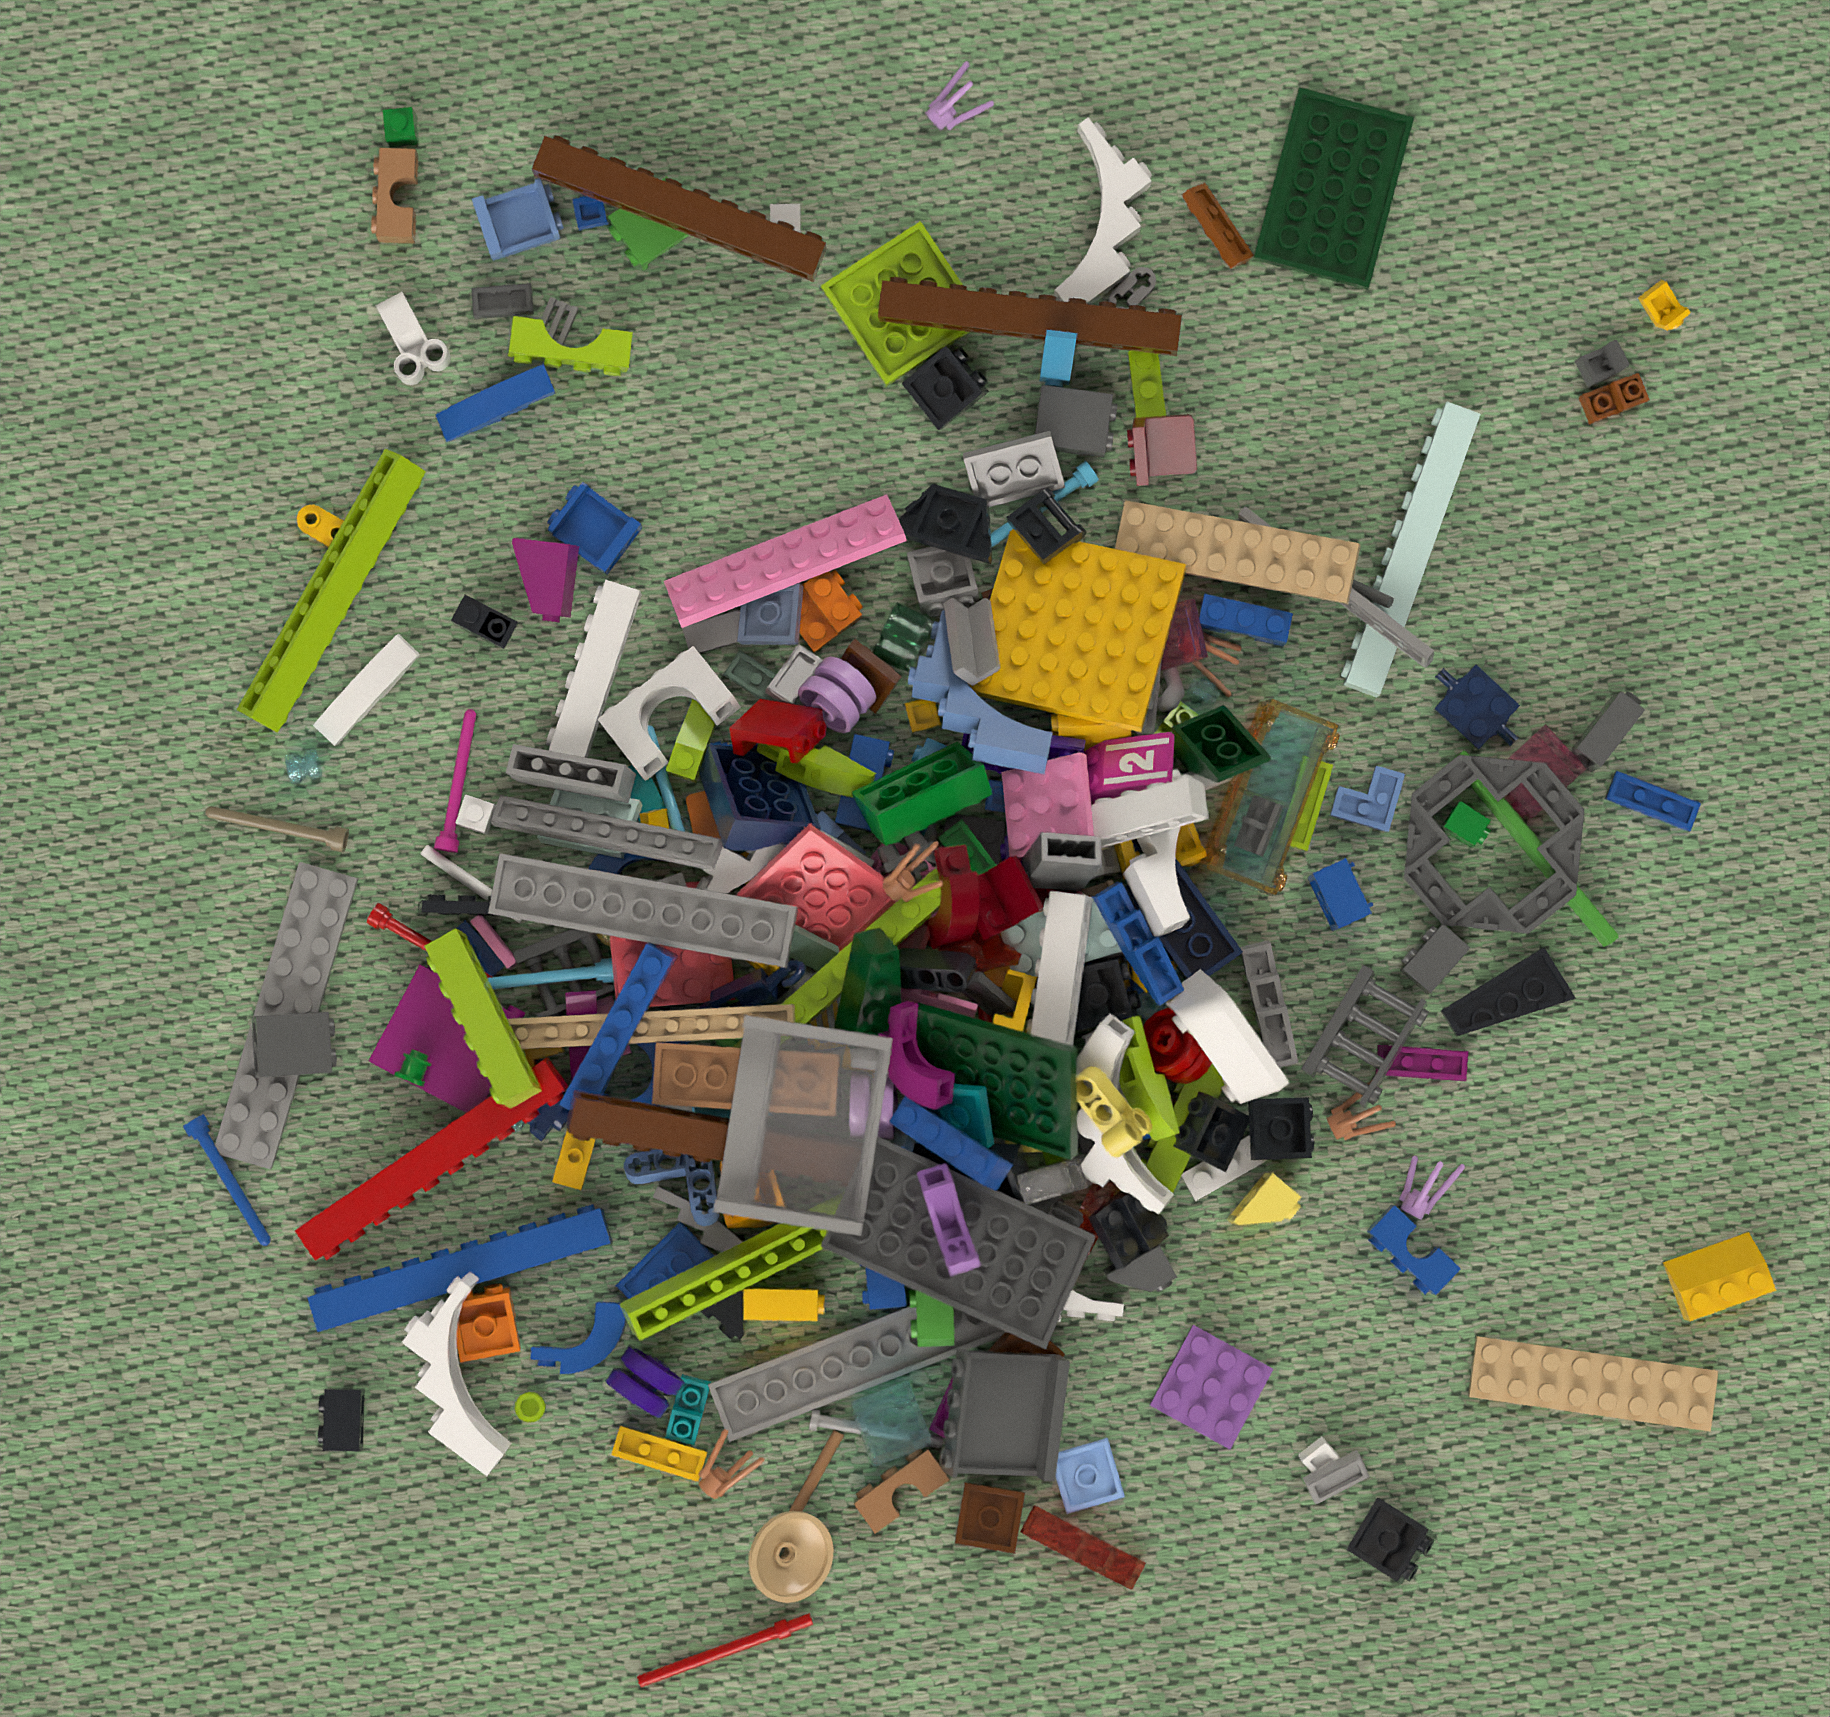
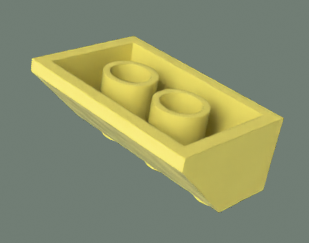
M1264 1173L1226 1220L1236 1225L1283 1221L1284 1218L1290 1220L1301 1207L1297 1203L1301 1196L1273 1173Z

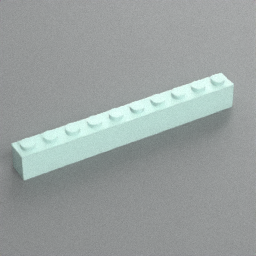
M1446 402L1442 409L1437 408L1434 413L1431 425L1436 427L1433 436H1427L1421 450V453L1426 454L1423 464H1416L1411 481L1416 482L1412 493L1406 492L1401 508L1406 510L1402 521L1396 520L1391 536L1396 538L1392 549L1386 548L1381 564L1386 566L1382 577L1376 576L1372 588L1394 598L1390 608L1375 602L1373 604L1403 627H1405L1480 417V413L1450 402ZM1365 623L1362 633L1357 631L1354 636L1351 648L1355 650L1352 661L1346 660L1341 677L1345 678L1344 686L1378 697L1381 694L1397 647Z

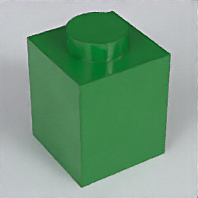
M413 107L382 110L385 140L390 148L419 145L417 118Z
M1459 801L1455 804L1441 828L1472 848L1476 843L1483 844L1491 831L1487 828L1491 820Z

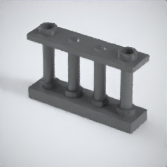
M577 929L567 930L513 952L517 964L525 963V966L530 968L531 973L544 972L540 963L543 961L541 956L553 952L554 956H558L562 969L575 968L569 951L571 950L570 945L581 941L582 945H586L594 966L595 963L601 962V959H604L597 942L599 939L598 933ZM580 980L567 981L571 992L584 991ZM600 980L602 989L596 991V999L615 992L614 983H603V980ZM549 983L536 985L546 1011L538 1013L537 1016H564L563 1012L566 1011V1003L557 1006Z
M1363 965L1301 1069L1312 1078H1314L1317 1072L1319 1074L1324 1072L1363 1095L1359 1102L1360 1106L1366 1109L1369 1103L1374 1105L1383 1091V1089L1379 1088L1381 1082L1415 1025L1421 1027L1429 1011L1425 1009L1427 1001L1422 998L1415 1007L1376 984L1377 981L1373 979L1375 976L1374 971ZM1363 994L1367 997L1370 994L1408 1016L1409 1020L1402 1032H1397L1361 1011V1007L1357 1004ZM1347 1021H1356L1394 1043L1387 1057L1384 1059L1346 1037V1033L1342 1029ZM1332 1046L1335 1048L1339 1046L1377 1068L1378 1072L1371 1084H1366L1329 1062L1330 1058L1326 1056Z

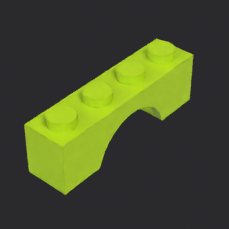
M513 316L507 357H514V362L531 364L532 360L544 361V366L561 368L562 364L573 365V369L576 371L591 372L592 368L603 369V374L621 376V372H627L629 368L633 332L603 328L599 336L592 343L580 348H569L558 344L550 337L543 320Z

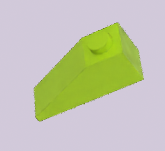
M694 699L691 701L676 739L666 772L697 783L699 770L707 747L711 742L716 724Z

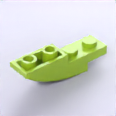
M758 743L756 750L777 762L775 771L805 785L838 795L853 797L851 792L874 782L876 775L875 772L826 745L820 750L813 748L797 764L790 762L789 751L785 747Z
M1137 1016L1123 1020L1121 1022L1134 1030L1135 1033L1123 1057L1119 1074L1121 1089L1131 1108H1139L1149 1117L1152 1123V1130L1148 1134L1154 1141L1179 1133L1166 1079L1164 1074L1155 1075L1141 1018Z

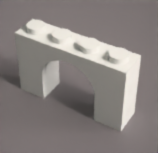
M694 646L678 654L673 662L664 669L656 671L651 679L640 687L631 690L626 698L617 705L609 707L598 718V721L645 781L669 763L648 733L649 718L661 702L676 696L690 697L703 707L717 726L741 708L731 692Z

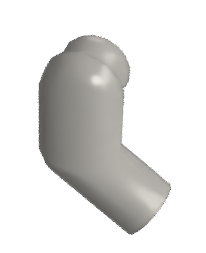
M1171 668L1163 672L1167 688L1162 696L1158 698L1157 708L1161 712L1172 711L1177 708L1184 696L1185 691L1177 668Z

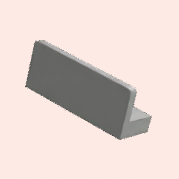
M953 597L944 602L953 673L973 686L1000 670L991 601L984 598L969 608Z

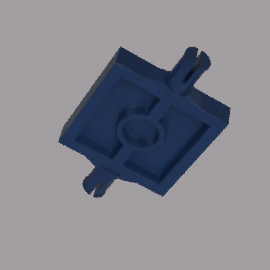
M1477 665L1465 676L1457 680L1445 668L1435 676L1448 690L1443 700L1434 709L1477 749H1480L1489 738L1495 735L1500 736L1509 746L1514 743L1512 740L1516 741L1519 738L1505 725L1509 717L1520 705Z

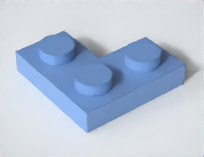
M1375 766L1367 794L1338 786L1330 816L1388 833L1405 774Z

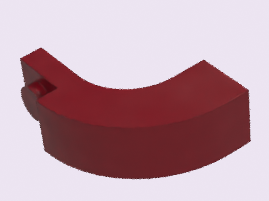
M966 844L934 850L939 880L943 882V885L940 886L941 901L939 910L935 916L927 919L933 949L959 946L966 943L972 937L977 925L979 915V884L977 872H971Z

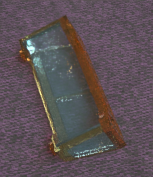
M1274 699L1258 703L1248 732L1271 756V761L1238 774L1230 780L1205 847L1207 856L1201 859L1197 871L1269 896L1277 895L1278 891L1281 892L1287 881L1283 864L1323 755L1329 749L1334 750L1338 743L1339 733H1336L1338 724ZM1254 795L1283 806L1263 857L1234 846L1243 823L1241 822L1242 817L1246 816Z

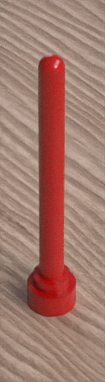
M377 903L366 922L377 930L379 928L383 930L387 928L426 952L425 945L432 942L430 939L394 919L390 909L380 903ZM485 972L487 978L493 977Z

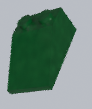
M1225 705L1172 726L1174 755L1188 771L1216 783L1271 761V756Z

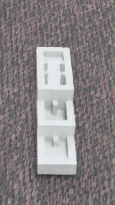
M397 634L349 683L313 726L334 746L339 744L354 725L368 714L379 699L383 698L392 689L420 654L403 637Z

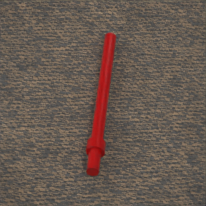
M808 1613L789 1621L785 1618L774 1622V1626L638 1675L639 1685L642 1688L778 1637L780 1640L792 1636V1632L814 1625L812 1617Z

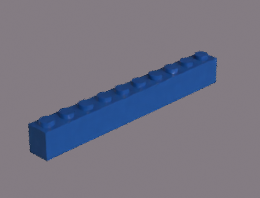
M594 1204L576 1209L578 1215L566 1218L565 1213L547 1218L549 1224L537 1227L536 1222L519 1226L520 1233L508 1236L507 1231H502L489 1235L490 1242L479 1245L476 1239L460 1244L461 1251L450 1254L448 1248L430 1253L432 1259L420 1263V1259L417 1257L401 1262L403 1268L391 1271L390 1266L372 1271L374 1276L372 1278L362 1280L361 1275L344 1279V1286L333 1289L331 1284L315 1288V1295L307 1298L317 1332L448 1293L447 1289L458 1276L462 1279L469 1272L479 1278L476 1283L478 1284L613 1243L603 1208L595 1210Z

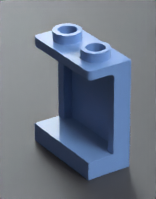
M536 178L533 184L488 199H484L483 195L472 199L493 261L561 239L558 230L564 228L559 213H552L549 202H553L554 198L549 184L543 185L540 178Z

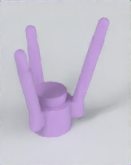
M967 61L955 73L939 96L928 105L930 109L925 112L940 131L945 126L950 131L958 123L994 105L993 101H989L955 118L953 117L957 112L952 105L973 86V82H967L948 101L945 97L970 64Z
M1413 1156L1404 1190L1399 1198L1403 1201L1400 1209L1422 1220L1424 1214L1429 1215L1435 1203L1464 1170V1164L1458 1166L1430 1199L1427 1194L1443 1167V1162L1439 1161L1421 1192L1413 1189L1412 1193H1410L1418 1157Z

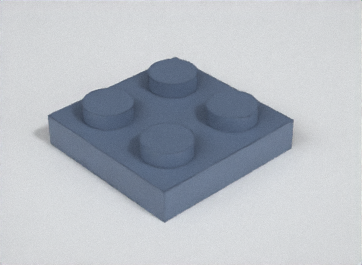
M797 583L741 605L737 641L741 645H798L803 586Z

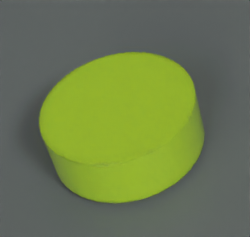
M525 1392L515 1402V1413L524 1422H535L545 1413V1401L536 1392Z

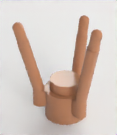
M1191 628L1179 648L1185 652L1183 658L1191 662L1227 697H1230L1231 692L1196 656L1202 658L1206 651L1238 665V659L1210 644L1213 643L1235 651H1241L1242 647L1208 635L1201 630L1197 632Z
M937 841L933 842L906 867L920 849V845L915 844L893 872L883 880V889L891 899L898 901L902 898L905 902H908L915 896L943 885V882L939 880L912 890L915 880L911 872L939 846V843Z
M1358 1092L1340 1106L1332 1109V1115L1326 1118L1336 1140L1342 1137L1347 1140L1357 1135L1396 1126V1122L1390 1121L1354 1129L1357 1127V1121L1371 1116L1382 1109L1380 1105H1377L1352 1116L1350 1111L1344 1113L1348 1107L1363 1096Z
M727 1429L722 1431L706 1465L698 1473L702 1478L699 1482L700 1488L713 1499L722 1497L728 1489L755 1470L765 1460L763 1457L758 1458L733 1478L730 1477L753 1455L751 1450L740 1458L727 1472L720 1467L711 1469L728 1435Z

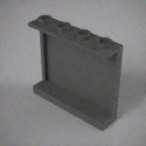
M957 1350L956 1359H953L951 1364L953 1384L947 1397L950 1408L948 1419L944 1423L945 1449L940 1454L942 1471L952 1478H957V1474L961 1473L1037 1476L1043 1481H1055L1070 1361L1059 1354Z

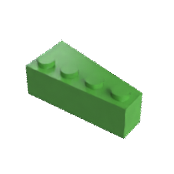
M915 1289L910 1290V1308H916L917 1319L911 1320V1338H918V1347L955 1346L953 1307Z

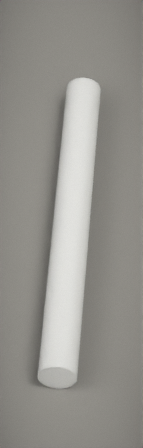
M429 845L421 852L423 857L488 901V896L492 895V889ZM512 918L518 923L522 921V919Z

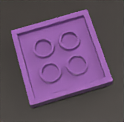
M1192 1325L1149 1405L1224 1447L1231 1449L1269 1379L1273 1368Z

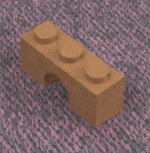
M379 148V157H374V175H378V186H373L372 199L373 204H377V216H372L371 231L372 234H376L378 241L381 243L415 244L416 213L413 208L395 205L393 203V196L396 190L403 185H418L419 155L416 149Z
M920 1447L915 1449L905 1457L907 1460L905 1465L899 1469L895 1465L880 1475L883 1481L874 1487L869 1483L855 1493L858 1499L854 1501V1505L875 1534L900 1516L899 1511L892 1502V1494L897 1487L903 1484H911L917 1487L924 1497H927L950 1480L947 1473L942 1471L941 1465L929 1448L924 1451Z

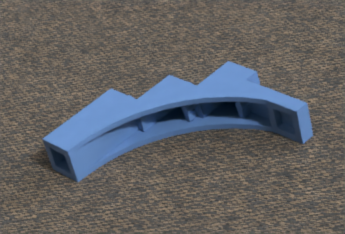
M942 610L940 621L933 622L930 639H935L934 646L928 645L926 657L919 656L917 667L911 666L908 684L913 685L912 697L940 703L938 716H943L942 729L971 734L969 747L974 748L972 760L1045 774L1053 732L1035 729L1002 715L983 701L966 681L953 673L945 611Z

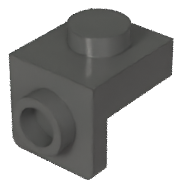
M1617 340L1611 341L1604 347L1581 356L1574 361L1587 387L1607 380L1629 367V362Z

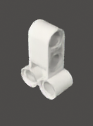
M403 292L376 305L401 353L394 361V370L403 383L407 385L418 384L424 377V368L426 367L433 371H442L448 367L451 361L449 350L442 341L427 339ZM440 349L443 351V356L438 361H430L428 359L430 352ZM406 364H416V370L413 374H402V369Z

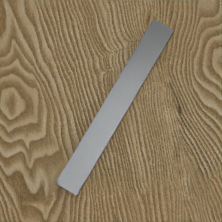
M1246 506L1238 514V521L1272 527ZM1353 588L1351 589L1349 603H1340L1422 667L1427 668L1433 661L1434 650Z
M500 795L490 820L491 824L496 827L713 871L723 847L722 840L719 838Z

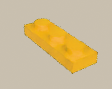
M620 1425L611 1455L699 1482L700 1476L698 1473L703 1469L708 1451Z

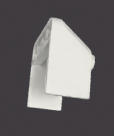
M1201 969L1181 983L1184 988L1183 992L1165 1002L1176 1014L1172 1019L1180 1031L1184 1033L1188 1030L1194 1036L1222 1076V1081L1225 1085L1221 1089L1231 1102L1237 1100L1241 1104L1280 1091L1289 1084L1283 1072L1229 995Z

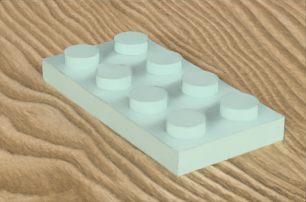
M1094 899L1092 902L1084 963L1122 952L1106 925ZM1043 911L1001 932L1011 970L1038 977L1035 975V966L1037 959L1041 958L1043 947L1040 946L1039 937L1041 929L1045 928L1047 916H1044Z

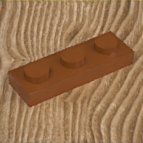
M1205 182L1189 188L1181 195L1187 203L1188 209L1195 215L1203 227L1204 233L1211 239L1220 252L1222 260L1228 264L1230 269L1242 265L1254 257Z

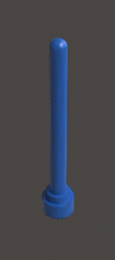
M204 1114L185 1124L183 1126L189 1137L192 1136L194 1140L198 1139L258 1242L262 1246L269 1245L271 1242L269 1234L208 1134L210 1132L208 1128L210 1123Z

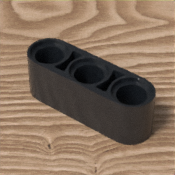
M915 948L899 949L901 988L962 992L977 970L976 960L964 952Z

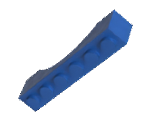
M647 943L559 1105L570 1110L574 1090L603 1095L629 1041L664 983L678 955L658 944Z

